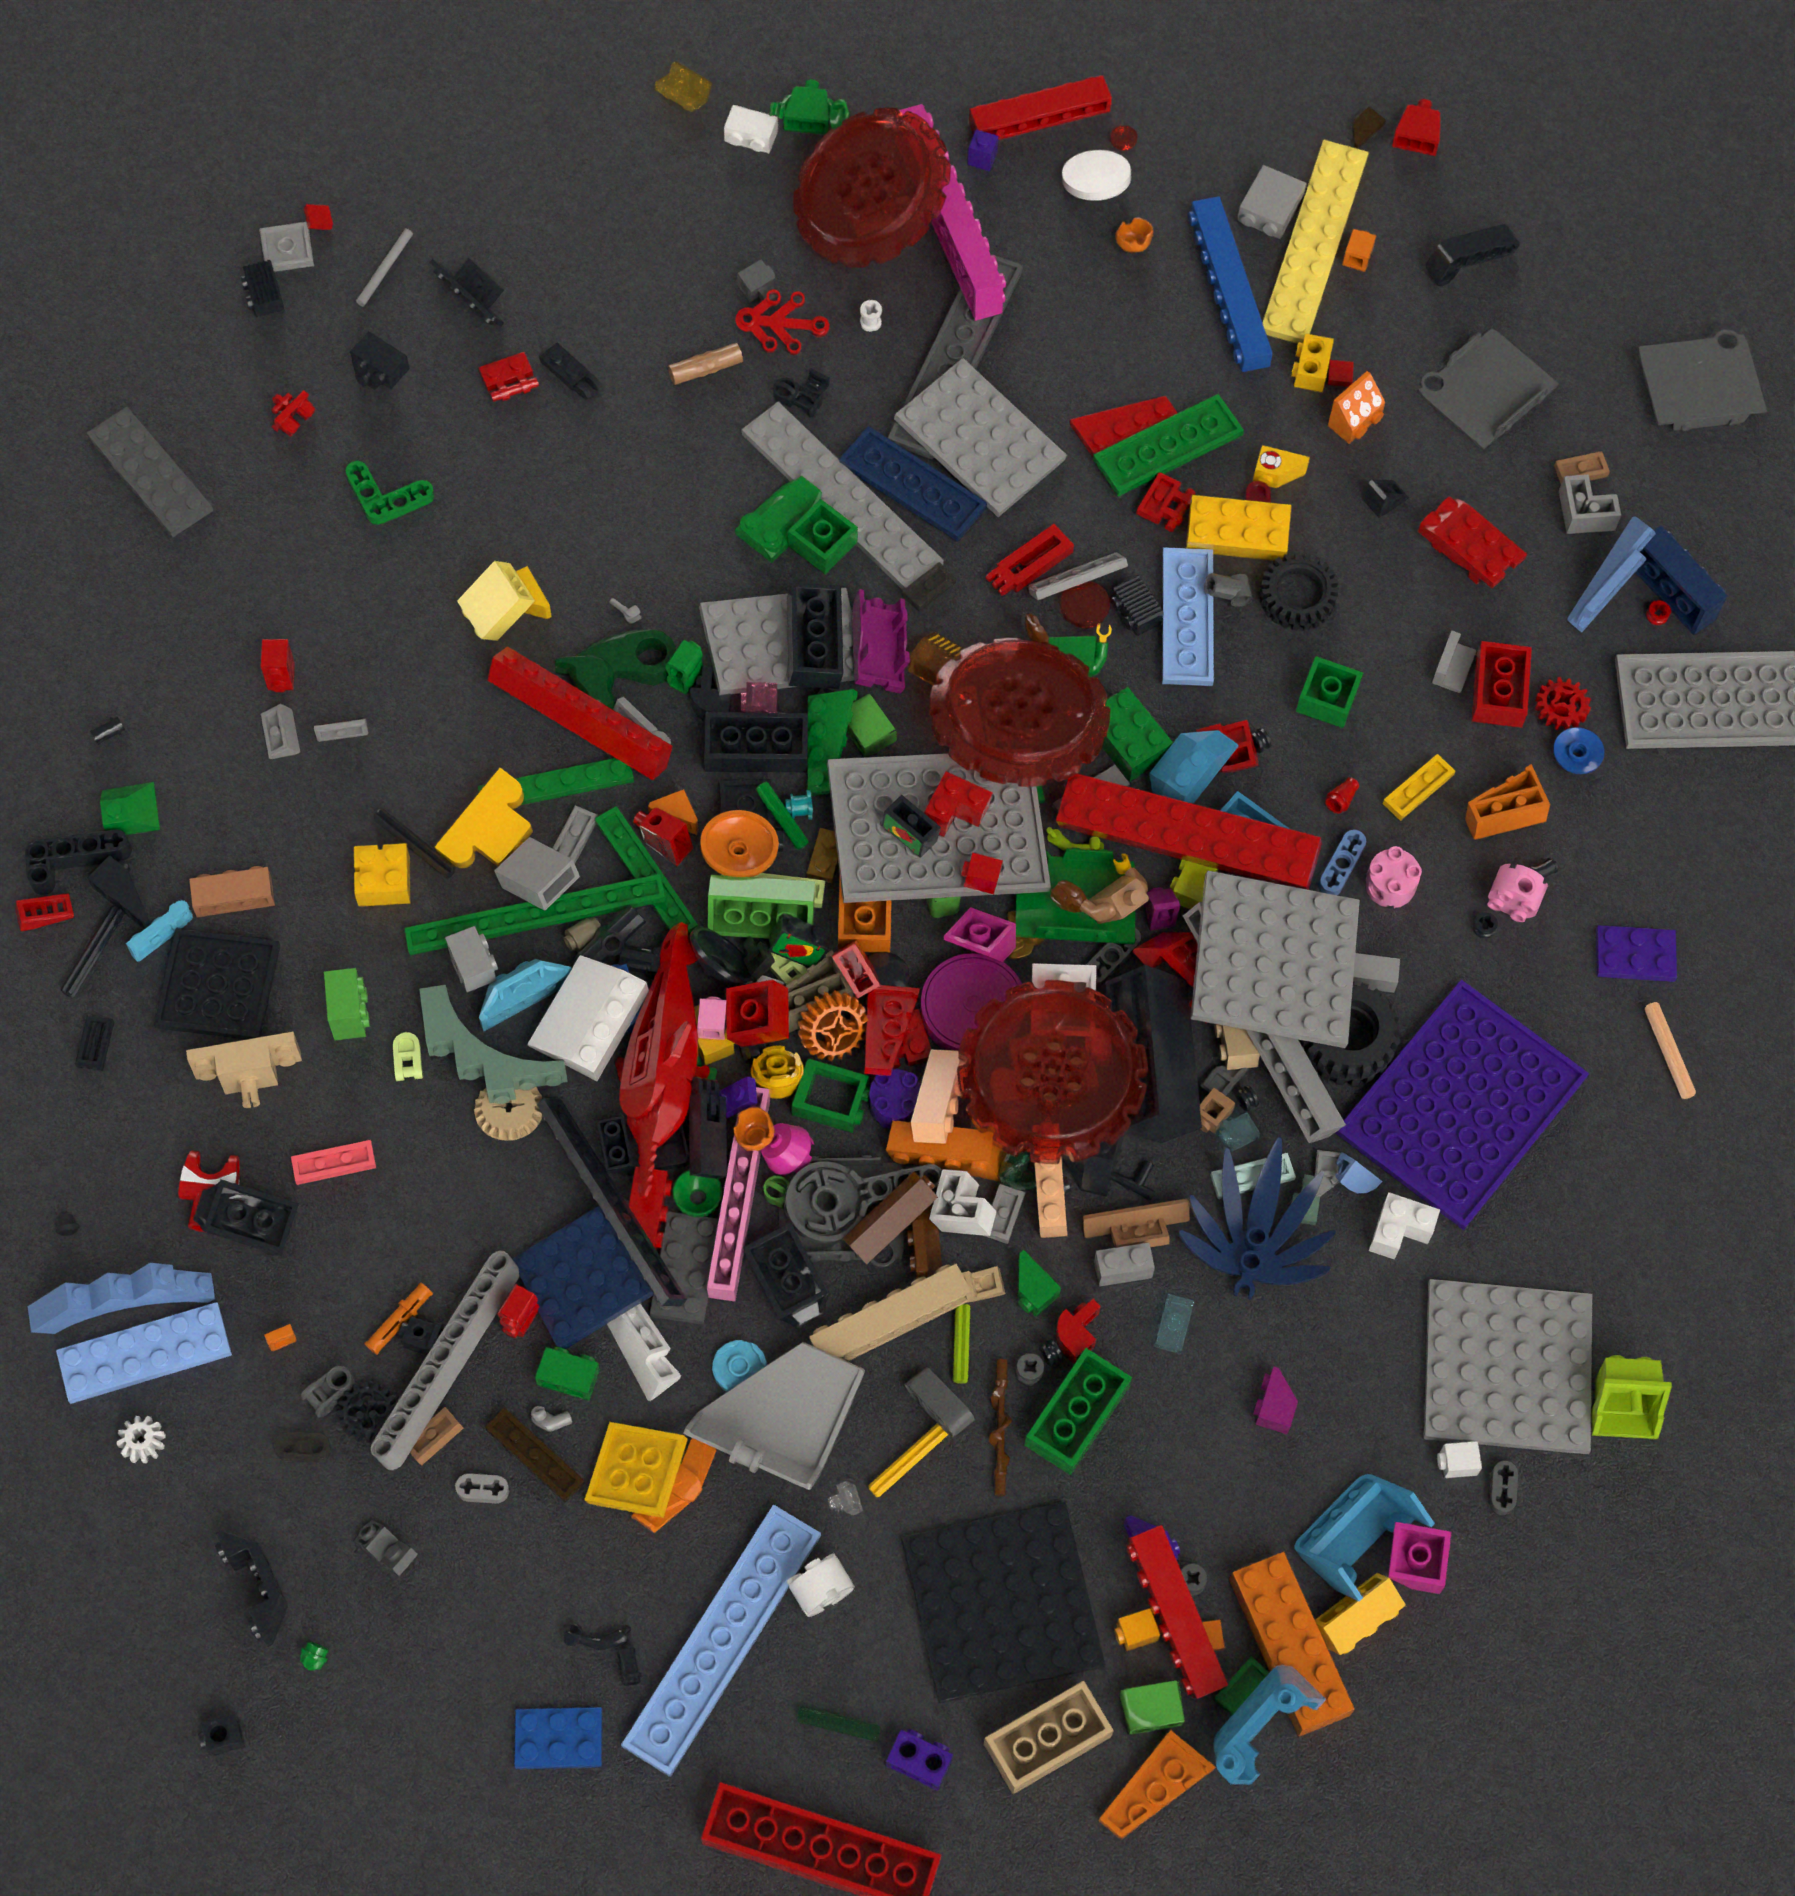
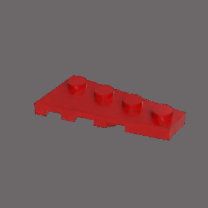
M880 985L867 993L866 1015L868 1021L866 1022L864 1074L891 1076L919 997L920 988Z

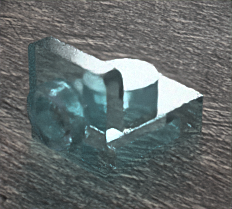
M1246 1112L1229 1122L1227 1119L1221 1121L1218 1135L1221 1142L1225 1146L1228 1145L1233 1152L1258 1139L1260 1132Z

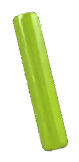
M968 1304L955 1308L953 1381L958 1384L968 1382L970 1305Z

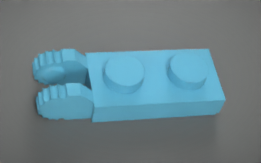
M178 900L175 904L170 905L169 912L162 917L156 918L150 926L142 932L133 935L130 941L126 943L132 957L137 962L173 937L176 928L182 929L192 920L193 914L185 900Z

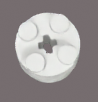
M834 1553L825 1557L822 1561L819 1558L813 1560L805 1566L807 1571L804 1574L798 1573L787 1580L790 1590L807 1617L824 1611L823 1607L831 1603L832 1605L836 1604L851 1593L854 1587Z

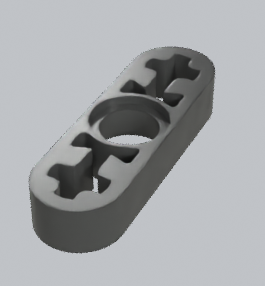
M1135 928V944H1125L1124 949L1120 947L1121 943H1107L1086 964L1096 965V971L1100 968V963L1103 966L1100 970L1099 978L1096 976V988L1102 986L1133 954L1134 948L1140 945L1141 934L1137 928ZM1109 951H1114L1119 955V960L1109 962L1105 959L1104 955Z

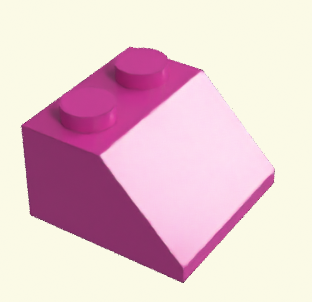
M970 907L944 935V940L1004 962L1016 948V924Z
M1395 1522L1388 1577L1413 1590L1440 1594L1445 1587L1451 1532Z

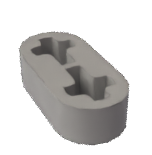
M464 1474L458 1478L455 1485L459 1498L467 1502L501 1503L509 1495L508 1483L503 1477L497 1475ZM470 1481L473 1487H480V1489H471L470 1494H465L464 1489L461 1487L466 1486L467 1482ZM495 1483H499L500 1488L504 1490L499 1491L497 1496H493L491 1490L484 1489L494 1488Z

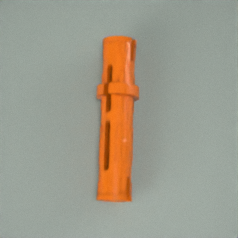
M419 1283L405 1300L402 1299L398 1303L399 1307L364 1344L374 1354L378 1355L382 1348L397 1334L403 1322H407L411 1316L415 1317L418 1314L417 1310L433 1293L424 1284Z

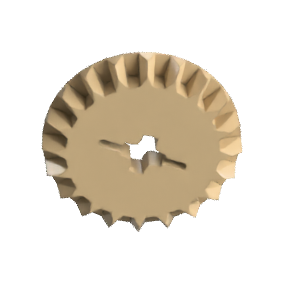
M537 1087L531 1090H515L516 1100L509 1101L514 1106L511 1112H506L504 1108L507 1103L490 1104L487 1088L480 1091L478 1099H475L474 1109L477 1124L487 1135L499 1140L509 1141L527 1136L537 1128L543 1117L537 1106L542 1099V1095Z

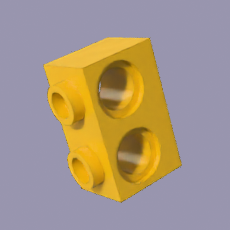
M1305 333L1303 343L1298 342L1296 356L1300 357L1299 363L1294 362L1291 376L1296 377L1294 387L1323 392L1334 339Z

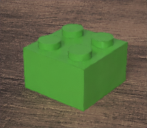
M356 968L325 971L327 1017L334 1040L366 1037V1027H370L369 1012L366 1009L368 994L367 988L364 985V978L358 976Z

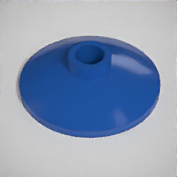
M1570 728L1560 733L1556 738L1553 753L1558 764L1566 771L1574 774H1587L1593 772L1601 765L1604 758V746L1600 738L1592 731L1584 728ZM1573 753H1579L1581 757H1577Z

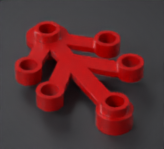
M775 289L768 291L766 298L753 309L749 307L743 308L736 315L737 327L744 332H752L761 342L764 351L767 353H772L777 349V341L773 337H768L760 326L770 327L786 345L787 351L791 355H797L801 351V343L799 340L793 339L784 328L810 330L816 337H824L829 331V321L823 316L814 317L812 320L785 318L794 309L804 305L805 296L799 291L794 292L790 300L771 316L761 315L770 306H776L780 303L781 294ZM771 294H776L778 296V299L776 301H771L769 299V296ZM799 296L802 298V301L795 303L793 298ZM745 316H751L752 321L746 323L744 322L743 318ZM817 322H822L824 324V327L822 329H818L815 326V324ZM766 342H773L774 347L767 348L765 346ZM795 343L799 348L793 351L789 346Z

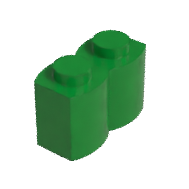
M683 640L666 664V670L669 674L667 676L669 686L685 695L697 680V675H700L703 670L701 660L703 653L697 643Z

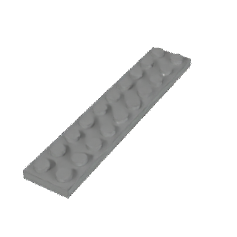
M779 402L742 429V435L789 481L803 476L821 490V499L858 527L856 545L906 594L943 565V559L845 465L840 463L839 459Z

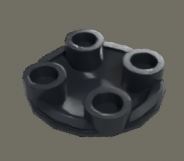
M879 952L868 957L876 971L880 985L908 986L910 982L909 968L899 956L889 952ZM869 977L863 979L860 983L865 982Z

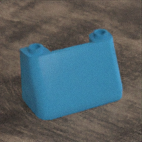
M1287 1665L1275 1667L1216 1733L1213 1746L1216 1765L1220 1774L1230 1784H1252L1260 1775L1254 1764L1255 1757H1257L1259 1752L1250 1744L1253 1738L1278 1710L1284 1713H1293L1302 1706H1308L1313 1710H1317L1326 1699L1295 1668Z

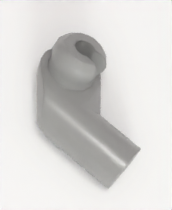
M536 1406L531 1411L532 1422L549 1432L573 1424L568 1411L555 1416L546 1412L542 1406Z

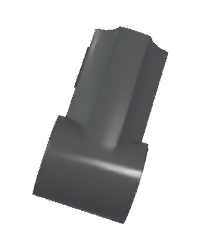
M1211 573L1206 577L1203 588L1204 592L1210 596L1229 599L1231 605L1236 607L1245 606L1252 602L1253 597L1247 575L1236 574L1228 577Z

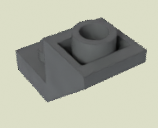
M374 1520L363 1526L359 1531V1535L354 1540L359 1547L386 1569L398 1576L402 1574L418 1555L411 1547L399 1541L383 1525Z

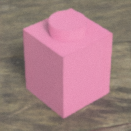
M718 997L700 999L697 1027L698 1038L725 1040L726 1000Z

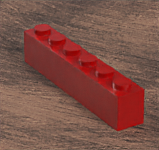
M1103 75L1089 77L1082 81L1069 82L1062 86L1045 88L1038 92L1022 94L1018 97L1001 99L994 103L970 108L969 125L973 135L977 129L997 135L998 140L1110 112L1112 96Z
M1156 1526L1128 1538L1129 1545H1126L1127 1553L1131 1561L1136 1560L1140 1571L1137 1572V1577L1143 1588L1147 1587L1151 1598L1148 1599L1149 1606L1154 1615H1159L1162 1625H1159V1630L1164 1641L1169 1640L1173 1649L1170 1652V1657L1175 1668L1180 1667L1184 1678L1181 1679V1684L1187 1695L1191 1694L1193 1699H1198L1228 1686L1163 1526Z

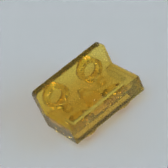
M675 61L671 65L669 74L656 81L654 90L661 93L665 98L680 104L682 108L693 112L708 102L712 82Z

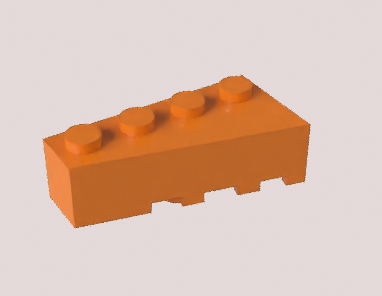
M894 1120L892 1121L886 1148L891 1159L899 1164L910 1163L920 1166L934 1164L941 1170L967 1171L970 1176L999 1182L1006 1151L997 1133L994 1131L953 1127L952 1133H948L946 1144L914 1142L911 1122Z

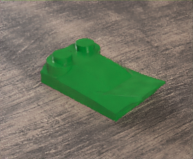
M803 476L785 483L753 513H748L742 517L740 525L735 529V535L773 563L789 547L788 530L821 499V490Z

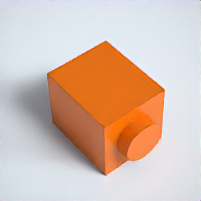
M1353 229L1345 252L1343 265L1365 272L1373 251L1376 235L1370 234L1367 231Z

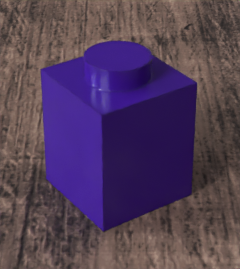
M976 129L968 148L967 165L990 171L997 155L998 136Z

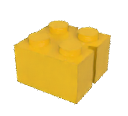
M407 844L383 845L381 850H379L378 845L354 846V885L358 906L409 904L410 856Z

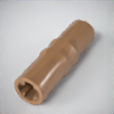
M733 343L668 365V371L673 384L677 385L742 363L743 356L739 345Z

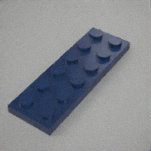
M870 426L864 430L839 459V462L845 465L854 475L957 542L987 508V502Z

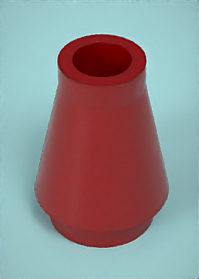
M1348 777L1343 783L1327 794L1325 803L1329 810L1337 814L1348 810L1359 788L1357 780Z

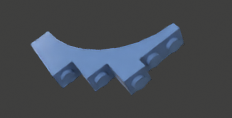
M149 1263L131 1275L106 1273L89 1285L64 1283L28 1306L31 1332L55 1334L92 1317L144 1305L174 1302L209 1303L215 1299L211 1273L173 1270V1265Z

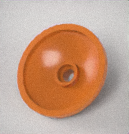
M744 810L727 811L712 818L704 827L700 841L701 852L708 865L715 871L731 877H753L764 872L775 861L779 846L778 836L773 826L762 816Z

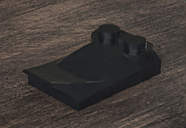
M220 1179V1182L215 1186L203 1190L193 1220L198 1223L204 1232L260 1249L267 1255L282 1256L299 1203Z
M792 1223L743 1247L750 1264L781 1321L787 1322L796 1329H799L825 1315L828 1292Z

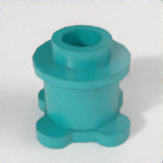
M806 790L807 795L793 796L791 793L790 799H785V808L793 819H795V816L808 815V820L813 819L811 790Z

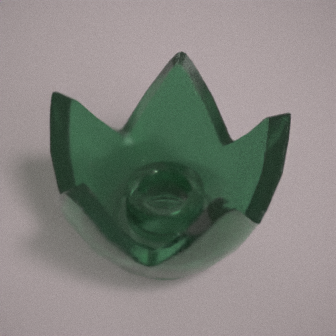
M1016 1143L1006 1153L1000 1164L999 1178L1004 1186L1011 1187L1012 1189L1032 1190L1036 1187V1173L1028 1171L1027 1168L1034 1150L1015 1152L1019 1148Z

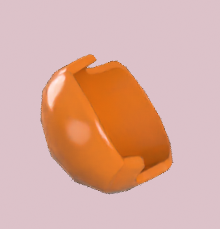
M1134 218L1130 224L1122 222L1115 233L1116 242L1126 252H1141L1152 241L1153 227L1147 220L1141 218Z
M750 1107L741 1111L738 1114V1123L733 1128L737 1143L747 1151L762 1150L771 1143L775 1134L771 1117L766 1111L758 1107Z

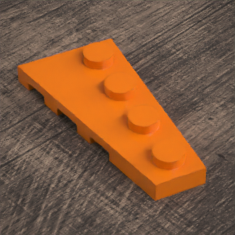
M1170 1730L1100 1817L1099 1822L1117 1837L1123 1839L1212 1772L1216 1767Z

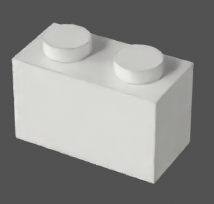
M733 105L724 126L725 142L751 148L758 152L770 153L778 132V117L773 115L771 117L769 114Z

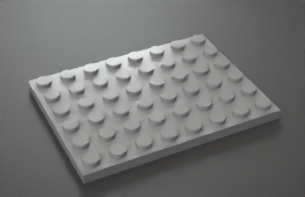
M1031 750L828 759L827 768L843 903L993 895L963 887L966 877L961 876L965 861L970 862L972 852L1003 860L994 895L1050 891L1051 885ZM946 771L993 792L989 808L979 827L955 817L945 837L939 835L938 841L921 858L881 826L884 811L901 795L924 813Z

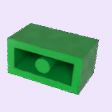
M546 1347L535 1377L537 1386L590 1401L600 1372L599 1364L595 1362L596 1360L588 1355L581 1354L577 1357L570 1355L568 1350L561 1347H554L553 1349Z

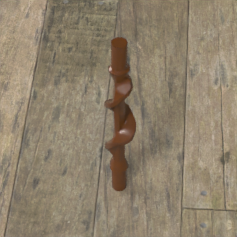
M997 1359L996 1380L994 1381L996 1387L991 1394L992 1407L997 1412V1430L989 1435V1442L996 1449V1468L994 1471L995 1496L1006 1495V1467L1010 1461V1457L1004 1452V1430L1012 1422V1418L1004 1413L1005 1389L1009 1382L1007 1380L1008 1360Z

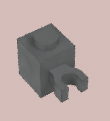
M759 260L737 273L736 285L748 302L758 297L762 302L766 298L768 291L773 289L775 274L769 265L766 266L762 260ZM771 294L769 299L773 301L776 299V296Z

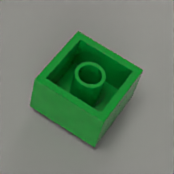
M822 499L788 530V546L824 574L851 550L858 540V527Z
M1315 656L1300 695L1296 712L1344 728L1359 689L1363 672Z

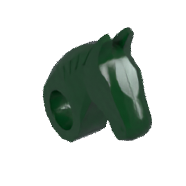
M631 630L604 638L590 645L575 657L556 659L554 661L556 674L568 675L574 687L613 710L615 701L612 689L615 679L625 678L652 686L666 682L669 675L666 670V664L676 651L673 639L662 631ZM654 649L662 652L666 658L658 665L649 666L641 663L638 660V656L646 650Z

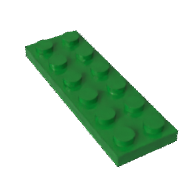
M1217 394L1094 454L1093 461L1119 497L1155 479L1159 472L1166 474L1243 436L1244 429L1220 395Z

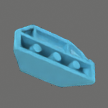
M534 959L530 962H522L514 971L508 974L497 976L496 981L488 986L479 1015L482 1030H488L559 991L572 967Z

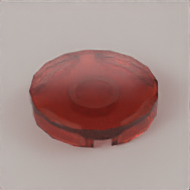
M1088 581L1064 590L1060 601L1061 613L1065 620L1075 624L1076 627L1092 628L1101 624L1107 617L1110 610V598L1103 587Z

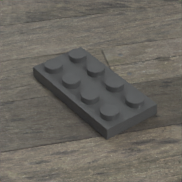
M668 1212L660 1257L687 1300L681 1307L662 1306L655 1298L654 1293L650 1317L704 1325L709 1300L707 1284L719 1219L691 1217L686 1214Z

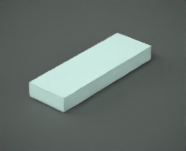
M1288 1153L1282 1154L1281 1183L1293 1181L1296 1178ZM1267 1158L1234 1166L1240 1194L1255 1189ZM1221 1169L1210 1174L1218 1199H1222Z

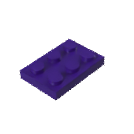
M1598 925L1596 928L1597 977L1675 982L1677 979L1676 930Z

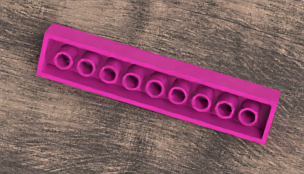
M923 104L896 111V144L974 320L977 321L1001 314L1003 303H1005L1003 288L1006 287L1004 275L1002 273L999 274L996 257L990 254L988 240L981 235L980 222L973 217L971 202L966 201L964 187L962 183L957 181L956 169L954 165L950 166L947 149L941 146V137L939 131L933 128L930 112L926 113Z

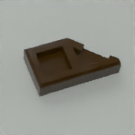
M1369 106L1353 120L1354 148L1356 149L1361 147L1386 123V119Z

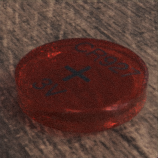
M1121 125L1112 130L1110 140L1115 148L1129 150L1136 145L1138 136L1132 127Z

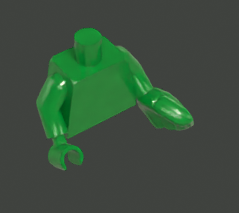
M813 79L807 80L805 87H794L792 94L787 95L781 102H772L769 116L776 115L779 116V119H783L784 115V131L828 135L830 120V125L835 135L840 136L847 129L850 122V112L848 111L846 101L844 99L833 101L827 98V91L819 89V82Z

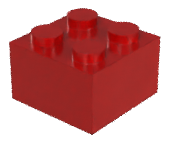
M773 979L726 988L727 1039L742 1047L789 1039L788 988Z

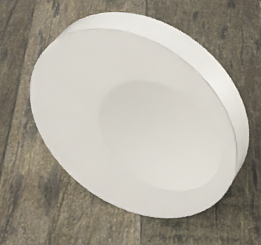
M1093 150L1083 152L1072 157L1064 165L1062 170L1063 185L1070 194L1081 199L1104 200L1122 193L1129 186L1131 181L1130 164L1124 157L1111 151Z

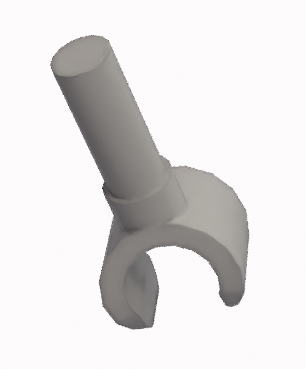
M614 598L610 600V604L623 613L629 624L642 618L639 615L640 610L636 605L628 609Z

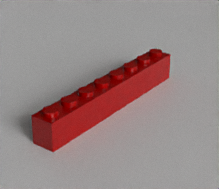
M508 646L492 658L488 676L489 682L651 780H654L667 769L673 746L660 737H657Z

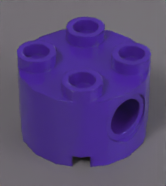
M893 1069L891 1076L876 1075L869 1091L870 1114L881 1126L891 1129L893 1120L911 1122L921 1087L917 1076L900 1069Z

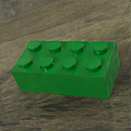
M1085 1348L1026 1436L1024 1446L1069 1475H1072L1129 1389L1132 1377Z

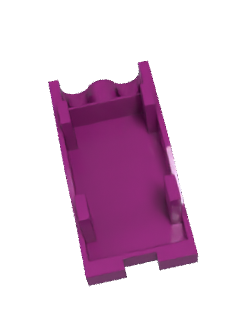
M858 590L852 610L855 684L867 687L878 684L886 691L900 694L905 689L904 669L910 663L909 652L906 651V622L908 617L907 610L905 609V599L900 598L896 604L887 605L880 598L865 600L864 590Z

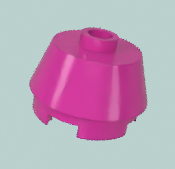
M784 1123L774 1125L775 1134L771 1143L763 1148L761 1153L773 1173L781 1174L782 1176L792 1172L798 1173L812 1159L809 1153L811 1144H814L813 1139L809 1136L807 1130L802 1127Z

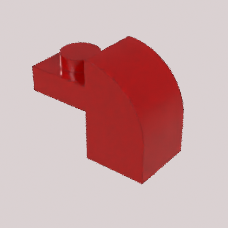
M1094 1299L1088 1304L1085 1302L1081 1303L1074 1310V1316L1065 1309L1058 1321L1056 1330L1057 1344L1062 1353L1073 1364L1077 1362L1085 1348L1091 1351L1095 1347L1096 1339L1085 1328L1100 1312L1101 1306Z

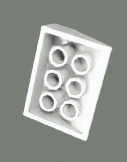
M580 955L527 1045L556 1061L564 1060L566 1066L598 1081L649 992L647 982L624 970Z

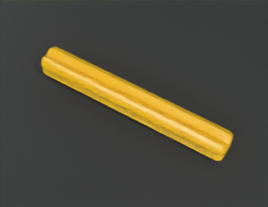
M938 1424L932 1427L869 1484L871 1493L876 1497H880L948 1434Z

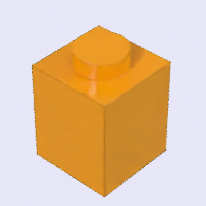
M1151 1608L1119 1618L1117 1628L1114 1629L1118 1644H1123L1126 1651L1156 1642L1160 1637Z

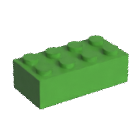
M711 875L708 893V929L715 931L721 936H751L752 938L769 939L770 933L783 913L814 925L815 881Z

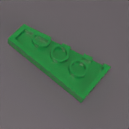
M854 689L808 696V790H811V796L830 794L827 762L828 759H840L842 749L846 747L848 739L846 737L848 723L852 721L853 701L857 699L858 691Z

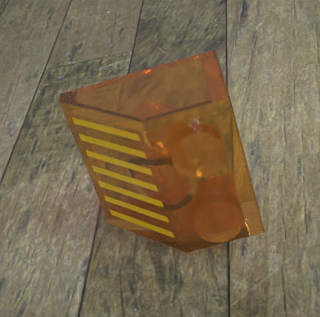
M933 632L923 637L909 655L908 671L949 694V690L955 689L977 659V655L939 633Z

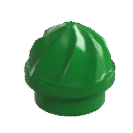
M308 1641L306 1647L301 1649L300 1661L307 1670L320 1669L328 1661L327 1653L329 1649L315 1642Z

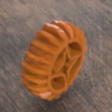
M834 990L830 996L828 992L824 991L822 999L814 996L815 1003L813 1005L806 1003V1007L809 1010L800 1012L803 1020L797 1021L800 1028L798 1035L802 1039V1045L808 1048L807 1050L811 1055L816 1054L821 1060L826 1057L832 1062L835 1055L838 1059L842 1060L843 1053L852 1056L851 1049L853 1047L860 1049L858 1041L865 1040L863 1032L866 1031V1022L868 1021L867 1015L864 1013L865 1008L862 1004H859L855 997H851L846 992L840 994ZM841 1010L850 1012L851 1019L846 1020L841 1015ZM820 1032L824 1035L825 1041L816 1039L815 1033Z

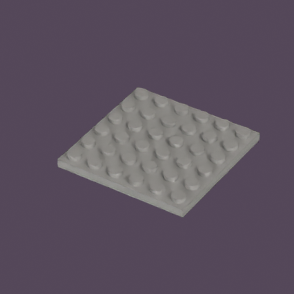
M1207 871L1204 879L1190 1019L1345 1048L1348 1045L1360 900Z
M1430 1279L1428 1282L1424 1439L1459 1443L1478 1441L1480 1445L1589 1454L1591 1452L1592 1294Z

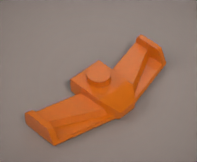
M692 1438L684 1459L679 1466L664 1517L633 1513L631 1517L653 1533L659 1530L689 1503L696 1500L702 1491V1485L717 1449Z

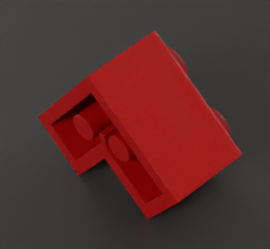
M946 771L924 813L941 827L939 835L945 837L955 817L979 827L989 808L993 792Z

